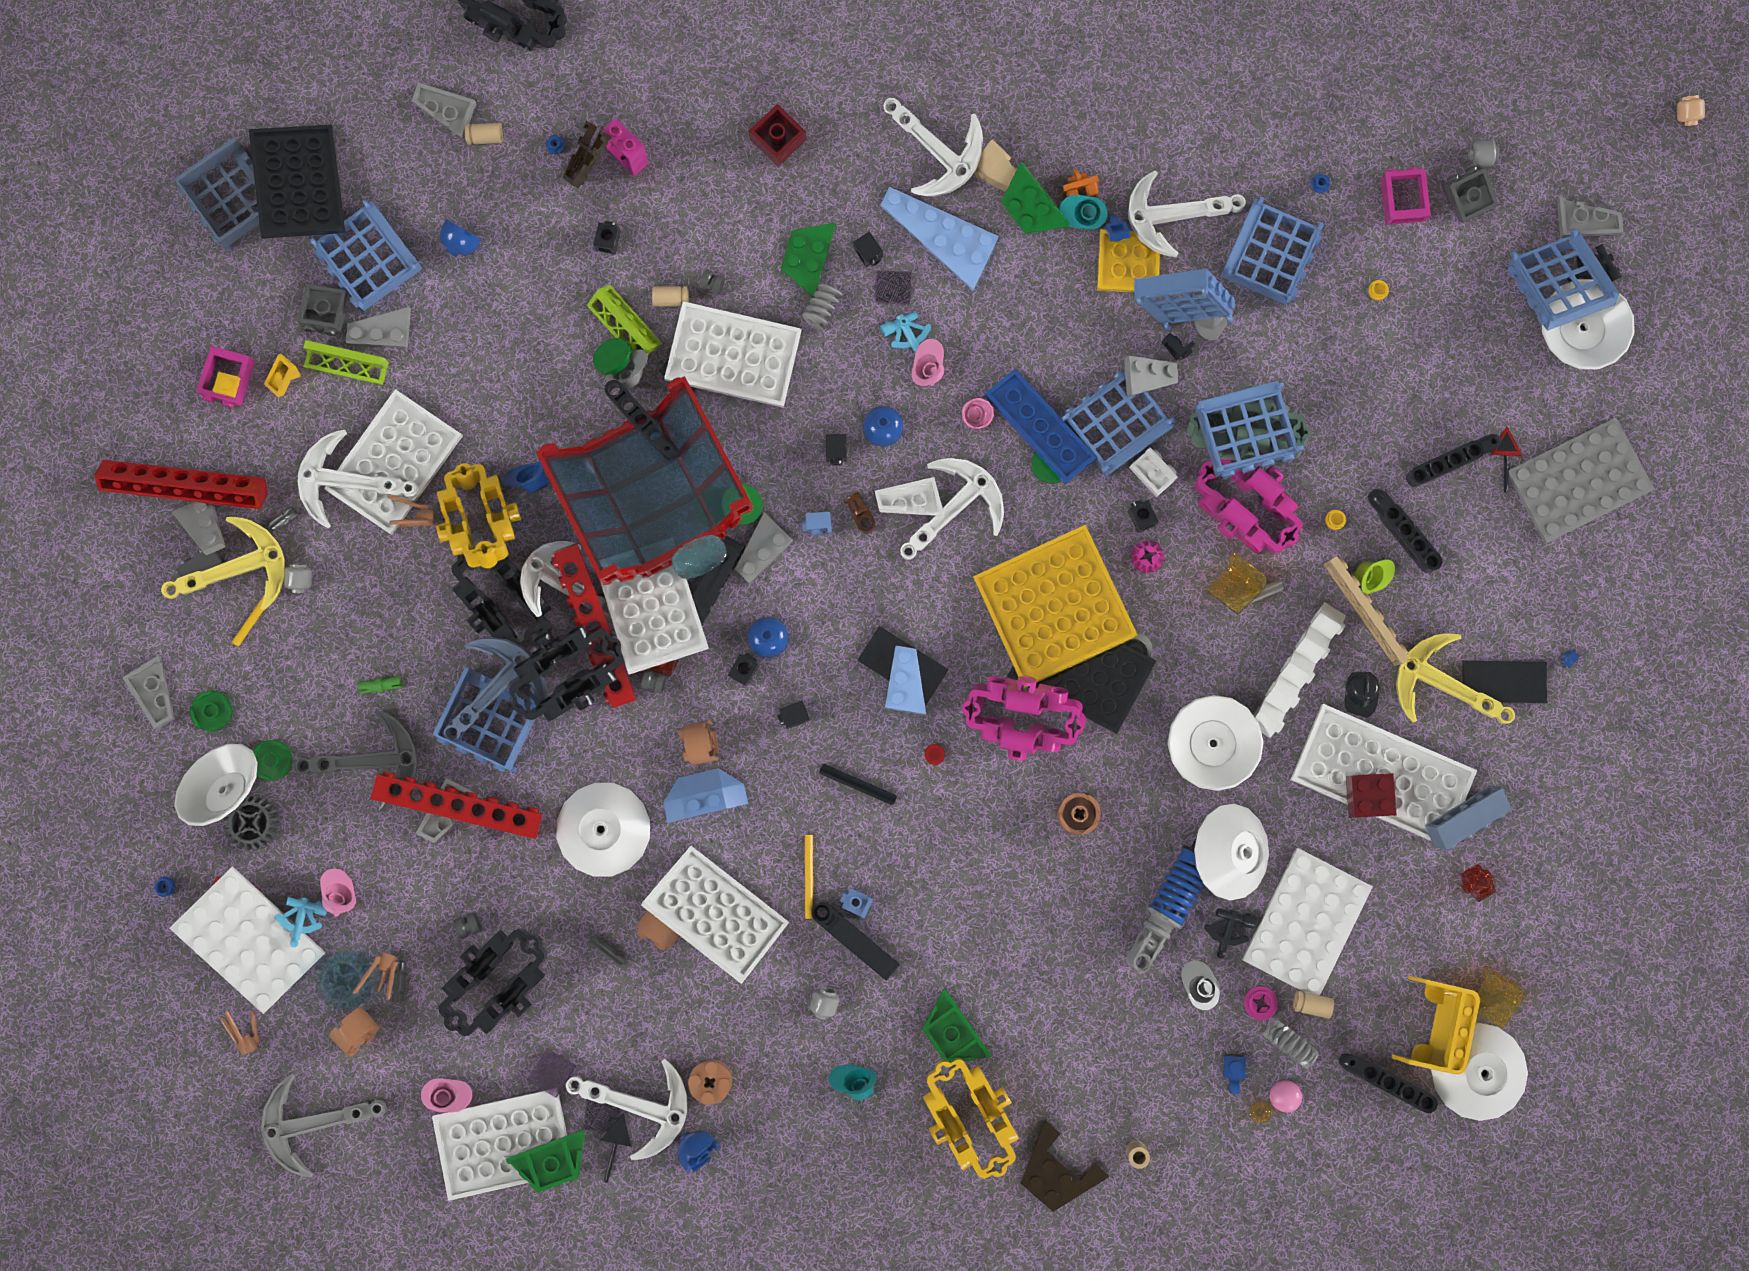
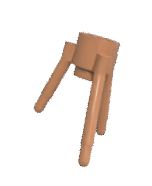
M390 494L387 495L389 499L421 509V511H417L416 519L392 520L389 522L391 525L398 524V528L433 526L434 510L429 509V505L419 504Z
M381 952L380 957L375 956L373 963L353 990V994L359 991L378 964L377 969L383 972L377 992L381 991L387 972L390 973L386 999L389 1000L398 957Z
M254 1010L250 1012L253 1037L250 1034L241 1036L228 1011H225V1015L229 1024L224 1018L220 1019L241 1055L258 1049L256 1043L260 1042L257 1033Z

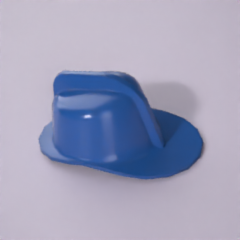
M541 462L520 465L507 472L503 477V484L505 486H519L529 493L549 485Z

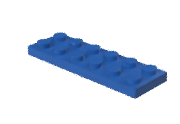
M1016 369L985 393L984 397L1065 485L1096 460L1097 457Z

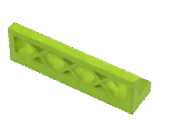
M611 285L599 288L588 302L587 306L615 338H621L626 341L632 352L636 350V344L642 347L647 356L662 346L663 343ZM598 299L603 304V311L599 310L595 305ZM609 315H613L616 318V325L610 322ZM623 330L629 333L630 340L624 338Z
M305 340L303 348L307 350L304 368L383 385L389 364L385 358ZM313 353L321 355L324 360L317 366L310 364ZM334 359H340L344 366L334 370L330 367L329 362ZM358 363L363 370L357 374H352L348 367ZM374 367L380 368L379 380L371 378L368 371Z

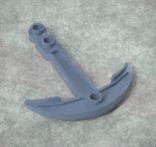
M493 637L480 638L465 644L466 649L480 650L489 655L496 653L506 660L507 664L477 698L468 704L452 720V723L446 726L444 729L446 739L451 741L457 740L462 732H465L479 718L481 712L508 687L509 682L518 677L514 667L522 662L520 656H525L526 659L532 656L527 649L508 639ZM540 676L529 683L531 686L529 692L535 706L547 697L545 676ZM466 713L471 716L470 720L465 718L464 715ZM451 728H455L457 734H453Z

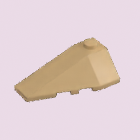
M992 139L982 151L974 174L979 180H985L988 184L1006 192L1017 168L1011 165L1009 162L1010 156Z

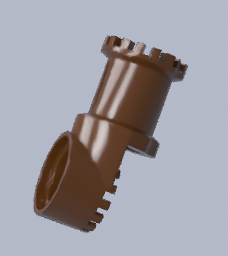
M860 492L852 494L853 496L847 497L844 503L848 504L852 511V518L859 531L869 534L875 529V520L868 507H865ZM863 519L871 520L872 526L869 529H863L860 526Z

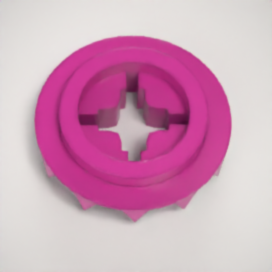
M1150 540L1138 543L1131 553L1133 566L1143 573L1155 572L1161 567L1164 560L1163 550L1158 543ZM1144 551H1147L1148 554L1155 553L1151 557V564L1147 559L1140 560L1145 555Z
M1257 986L1250 989L1245 995L1244 1007L1247 1014L1252 1018L1266 1020L1275 1014L1278 1001L1271 989ZM1261 997H1263V1002H1265L1269 1006H1261L1260 1009H1258V1005L1253 1001V999L1260 1000Z

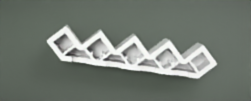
M1324 602L1314 615L1307 631L1303 633L1295 646L1296 649L1293 654L1288 657L1280 670L1281 673L1278 678L1272 683L1262 704L1258 706L1253 714L1260 725L1261 733L1269 738L1275 732L1279 733L1285 724L1283 722L1285 713L1290 707L1294 709L1298 704L1300 689L1305 683L1309 684L1315 676L1313 670L1320 658H1326L1330 652L1328 646L1335 634L1339 635L1345 627L1343 622L1346 615Z

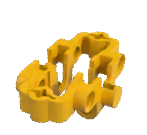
M463 463L458 465L454 471L445 474L444 481L447 489L437 492L440 508L445 519V523L436 525L437 534L441 543L449 541L454 557L464 554L468 566L473 568L479 566L492 568L499 560H503L508 556L506 541L515 539L512 522L521 520L520 512L516 502L506 505L497 475L487 477L483 465L475 464L471 466ZM480 482L482 490L480 494L487 512L486 517L496 542L482 541L472 549L474 542L470 526L456 489L471 490ZM499 498L503 510L500 513H493L488 503L489 500ZM459 509L463 521L459 525H454L451 523L448 512Z
M954 1058L951 1061L947 1059L939 1060L935 1065V1070L927 1075V1083L931 1092L923 1096L937 1123L929 1128L931 1135L937 1145L946 1140L948 1141V1145L963 1171L973 1166L980 1178L985 1179L992 1175L995 1177L1003 1176L1007 1171V1166L1011 1165L1016 1159L1010 1144L1019 1139L1003 1110L1004 1107L1011 1104L1003 1086L993 1091L979 1065L969 1070L961 1058ZM942 1065L946 1068L950 1067L948 1069L949 1074L939 1073ZM961 1068L962 1076L970 1089L969 1093L979 1108L990 1132H994L1001 1147L1005 1148L1007 1152L1004 1155H991L987 1160V1164L983 1167L979 1164L980 1160L971 1145L972 1140L951 1103H948L940 1087H937L935 1084L939 1079L942 1081L950 1080L953 1078L955 1070ZM1004 1095L1006 1099L999 1103L997 1097ZM1002 1116L1004 1120L993 1126L991 1122L997 1117ZM942 1130L944 1134L937 1137L936 1132ZM964 1137L966 1142L955 1147V1142ZM994 1161L1001 1163V1168L999 1170H997V1168L994 1167Z

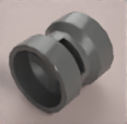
M706 269L700 279L699 288L711 290L712 294L718 296L725 284L726 278L721 275L716 276L712 271Z
M645 670L641 689L646 691L654 689L655 693L662 694L666 682V674L659 673L656 675L653 671Z
M475 912L467 914L465 918L460 917L454 920L455 929L461 939L468 937L472 932L482 931V926Z

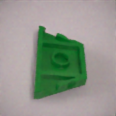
M1021 162L1001 201L1003 206L1025 234L1069 226V221L1025 164Z
M835 223L792 230L781 270L792 278L798 286H801L812 298H815L814 292L817 291L836 227Z
M944 988L922 1030L942 1059L951 1061L954 1058H961L965 1062L980 1058H990L992 1055Z
M582 1129L509 1156L505 1160L519 1172V1175L524 1180L530 1183V1186L537 1193L579 1177L585 1131Z

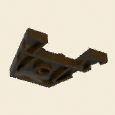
M586 121L583 127L587 129L584 136H580L577 142L580 147L576 154H572L563 176L566 181L578 189L586 182L588 173L611 139V136L600 130L592 147H588L597 129L594 124Z
M1045 1120L1020 1183L1054 1212L1106 1180L1109 1175L1096 1163H1093L1080 1179L1047 1151L1061 1133Z

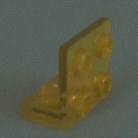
M1234 552L1229 557V568L1207 588V591L1238 615L1266 588V576Z
M1485 966L1481 972L1484 980L1475 991L1480 998L1478 1014L1503 1029L1527 995L1521 986L1490 967Z

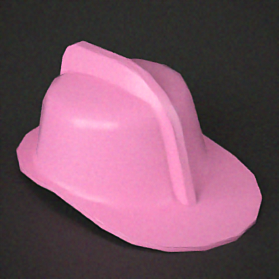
M927 339L917 348L911 374L913 381L917 385L933 386L944 375V349L938 340Z
M329 869L324 872L320 878L324 909L332 913L334 917L353 909L356 904V897L350 877L340 869Z
M433 1079L427 1082L421 1091L423 1104L428 1109L439 1113L459 1112L465 1109L472 1099L470 1086L460 1080Z

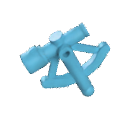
M913 311L905 316L903 314L897 316L893 322L886 321L885 324L880 326V329L885 337L895 331L897 332L896 340L891 343L892 348H912L914 353H916L919 344L926 339L931 325L922 326L912 323L911 321L918 318L916 311ZM910 327L923 331L921 335L915 338ZM901 331L905 334L908 342H899Z
M288 897L286 905L295 908L283 915L276 914L275 920L284 929L292 932L291 947L298 946L301 933L308 934L321 929L322 924L316 923L312 914L326 915L327 910L324 909L322 901L318 900L313 903L304 897L301 900ZM297 912L294 925L285 919ZM306 914L312 924L308 927L303 926Z

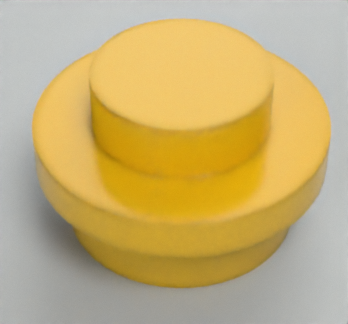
M1381 280L1373 281L1368 287L1369 296L1377 301L1383 300L1389 293L1388 285Z
M1331 510L1325 517V523L1328 528L1339 530L1344 527L1346 516L1340 510Z

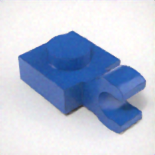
M1116 214L1109 215L1110 223L1105 224V228L1110 242L1130 238V230L1126 221L1119 222Z
M1224 1056L1223 1077L1229 1078V1093L1240 1094L1239 1079H1245L1246 1057Z

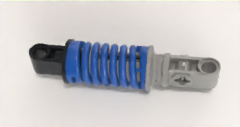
M1196 839L1191 847L1187 845L1182 846V852L1177 857L1178 861L1174 862V868H1171L1169 871L1170 875L1165 877L1166 882L1161 884L1163 889H1158L1157 891L1160 897L1155 896L1153 898L1154 902L1146 908L1151 915L1148 921L1143 923L1144 928L1137 936L1133 947L1126 957L1127 964L1138 972H1146L1150 969L1164 942L1171 937V930L1173 928H1182L1185 917L1189 914V910L1185 907L1192 908L1193 903L1189 900H1197V896L1193 893H1201V889L1197 886L1205 887L1196 868L1194 851ZM1141 956V963L1139 965H1136L1137 958Z

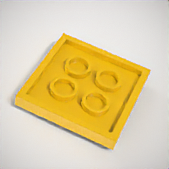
M1100 229L1097 291L1134 293V279L1159 276L1160 253L1153 251L1142 243L1134 231H1130V238L1110 242L1106 230Z

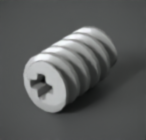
M819 284L817 287L819 291L814 292L815 298L810 299L811 305H807V312H803L802 317L811 326L823 330L819 324H827L823 317L831 316L827 310L835 309L831 303H838L839 301L835 295L842 296V293L832 286Z

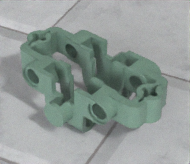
M1247 385L1243 390L1256 387L1257 385ZM1271 397L1263 399L1267 413L1277 411L1275 404L1271 402ZM1258 400L1244 404L1247 412L1254 411L1258 415H1262ZM1240 405L1225 409L1229 423L1242 419L1243 415ZM1285 405L1297 446L1303 445L1305 447L1311 434L1309 427L1306 426V420L1302 415L1289 413V407ZM1195 410L1190 417L1186 430L1188 435L1191 436V443L1195 447L1207 448ZM1221 410L1207 414L1208 419L1224 423ZM1278 415L1269 417L1272 428L1282 429ZM1264 419L1256 421L1257 428L1251 427L1254 437L1268 433ZM1236 426L1232 431L1235 442L1249 438L1245 426ZM1212 433L1216 447L1230 443L1228 434ZM1270 438L1256 441L1260 455L1274 452ZM1276 440L1279 450L1288 448L1287 442ZM1251 443L1237 446L1241 460L1255 457ZM1232 448L1218 451L1220 459L1236 460ZM1300 451L1296 456H1294L1295 459L1300 457L1302 451ZM1282 460L1275 461L1274 465L1280 466L1286 464L1287 462H1282Z

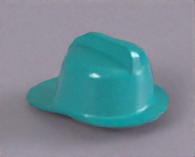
M1071 195L1065 198L1059 207V210L1069 221V226L1074 228L1097 229L1105 223L1108 216L1105 203L1091 196Z
M845 1064L835 1067L830 1072L828 1079L833 1089L848 1094L854 1100H863L874 1095V1085L877 1077L876 1073L871 1069L853 1064Z

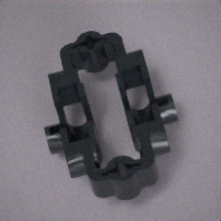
M457 0L460 6L466 9L463 17L467 21L475 22V25L483 28V35L497 43L502 35H504L508 41L523 48L527 47V50L532 51L536 43L545 48H551L557 40L562 39L566 34L564 26L567 22V16L563 8L557 5L558 0H522L527 7L533 10L537 9L546 14L554 15L545 21L546 32L544 35L524 24L517 14L488 0L484 4L475 0ZM511 22L518 28L515 34L510 30Z
M464 554L458 555V561L453 564L451 572L459 583L452 590L466 607L474 613L466 620L478 634L486 629L493 638L508 639L523 646L528 651L533 647L538 648L533 641L532 635L540 636L547 631H552L551 623L544 616L552 608L540 595L542 615L537 617L531 611L523 597L520 584L522 572L515 566L508 556L503 560H499L492 567L496 573L495 576L515 595L516 601L523 608H526L537 621L541 622L538 628L532 627L527 629L524 634V640L521 642L517 639V634L507 624L509 620L488 595L478 589L467 576L463 575V572L466 570H474L477 567L468 566ZM512 569L515 574L511 578L505 579L503 575ZM480 596L483 601L474 606L471 602ZM480 619L481 622L476 626L474 622Z
M580 625L567 634H561L554 638L550 631L541 634L534 640L539 649L532 652V656L514 667L518 677L511 680L508 684V690L511 695L510 702L515 711L523 713L529 720H534L542 714L547 721L554 720L573 708L574 704L578 710L587 708L595 701L592 697L593 694L617 679L613 669L623 663L619 639L615 635L609 634L601 626L588 632L584 625ZM605 636L613 643L616 654L610 647H607L608 641ZM601 637L600 646L607 655H612L613 658L600 663L591 670L583 669L554 687L553 694L543 699L535 708L531 709V701L525 691L518 690V688L523 684L526 685L540 676H546L552 672V665L562 658L567 660L573 659L579 655L578 652L592 644L596 638ZM548 639L549 642L544 645L542 641ZM536 661H539L541 669L537 665ZM515 693L524 701L527 710L517 702ZM584 695L586 700L581 703L579 697Z
M522 928L514 930L509 936L500 930L480 950L474 944L470 946L460 956V959L466 966L462 967L442 987V990L448 995L439 1006V1013L444 1017V1026L450 1031H457L462 1036H469L478 1028L487 1034L511 1011L518 1018L522 1016L532 1005L526 996L545 976L539 969L548 956L547 951L542 947L541 937L537 934H529ZM518 938L521 941V950L526 954L533 953L536 956V960L530 962L519 974H515L507 982L508 985L484 1005L485 1008L473 1019V1023L469 1025L465 1012L454 1010L451 1005L457 1002L468 990L478 986L503 961L502 956L514 945L513 942ZM534 939L535 942L533 945L535 946V948H529V941ZM470 953L475 956L473 960L468 957ZM469 974L474 980L469 983L463 975ZM495 1003L504 1009L500 1014L492 1007ZM519 1003L524 1006L522 1010L517 1007ZM458 1016V1023L454 1025L452 1023L454 1020L453 1017Z

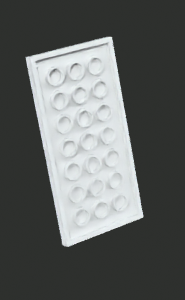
M1322 704L1290 780L1348 805L1345 776L1394 773L1397 815L1378 816L1376 818L1432 842L1425 825L1465 801L1477 770Z

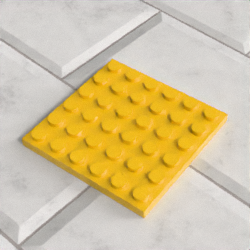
M1086 524L973 576L1018 677L1029 676L1039 682L1138 636Z

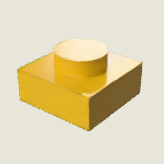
M218 372L213 392L235 398L241 378Z

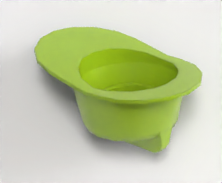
M1389 559L1378 562H1362L1350 576L1354 575L1360 583L1358 587L1361 588L1362 593L1370 594L1382 590L1391 582L1395 573V565Z

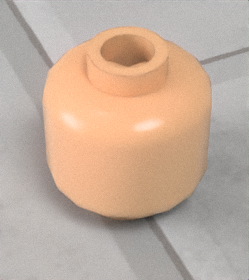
M1699 95L1683 97L1682 101L1677 103V120L1685 122V126L1698 125V120L1704 119L1705 101L1699 98Z

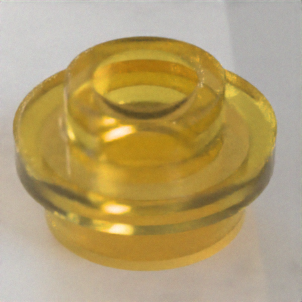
M1258 1101L1251 1106L1250 1116L1257 1123H1265L1271 1117V1109L1265 1102ZM1259 1108H1262L1264 1110L1262 1116L1257 1115V1110Z

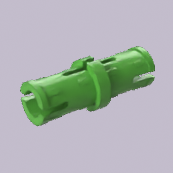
M401 676L377 677L375 680L359 681L358 687L361 690L360 694L371 692L384 693L386 690L402 689L403 683L402 680L400 681L402 679Z

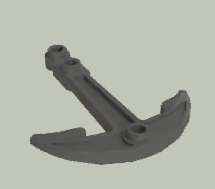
M376 710L375 714L383 722L388 734L393 736L394 751L341 757L335 755L314 756L310 759L301 757L295 761L294 768L300 774H308L310 772L330 773L337 772L338 770L395 768V778L403 779L404 776L415 778L418 768V754L413 738L404 725L392 715ZM407 755L411 756V761L409 763L405 761V757ZM324 761H328L329 766L327 768H323L322 766ZM304 762L308 763V768L306 770L302 768V764ZM397 783L393 784L391 792L394 795H399L401 793V786ZM383 802L378 809L382 812L392 807L393 804Z

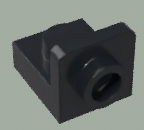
M1171 332L1161 342L1176 361L1181 357L1186 359L1192 354V348L1195 345L1192 341L1183 348L1181 340L1177 336H1173Z

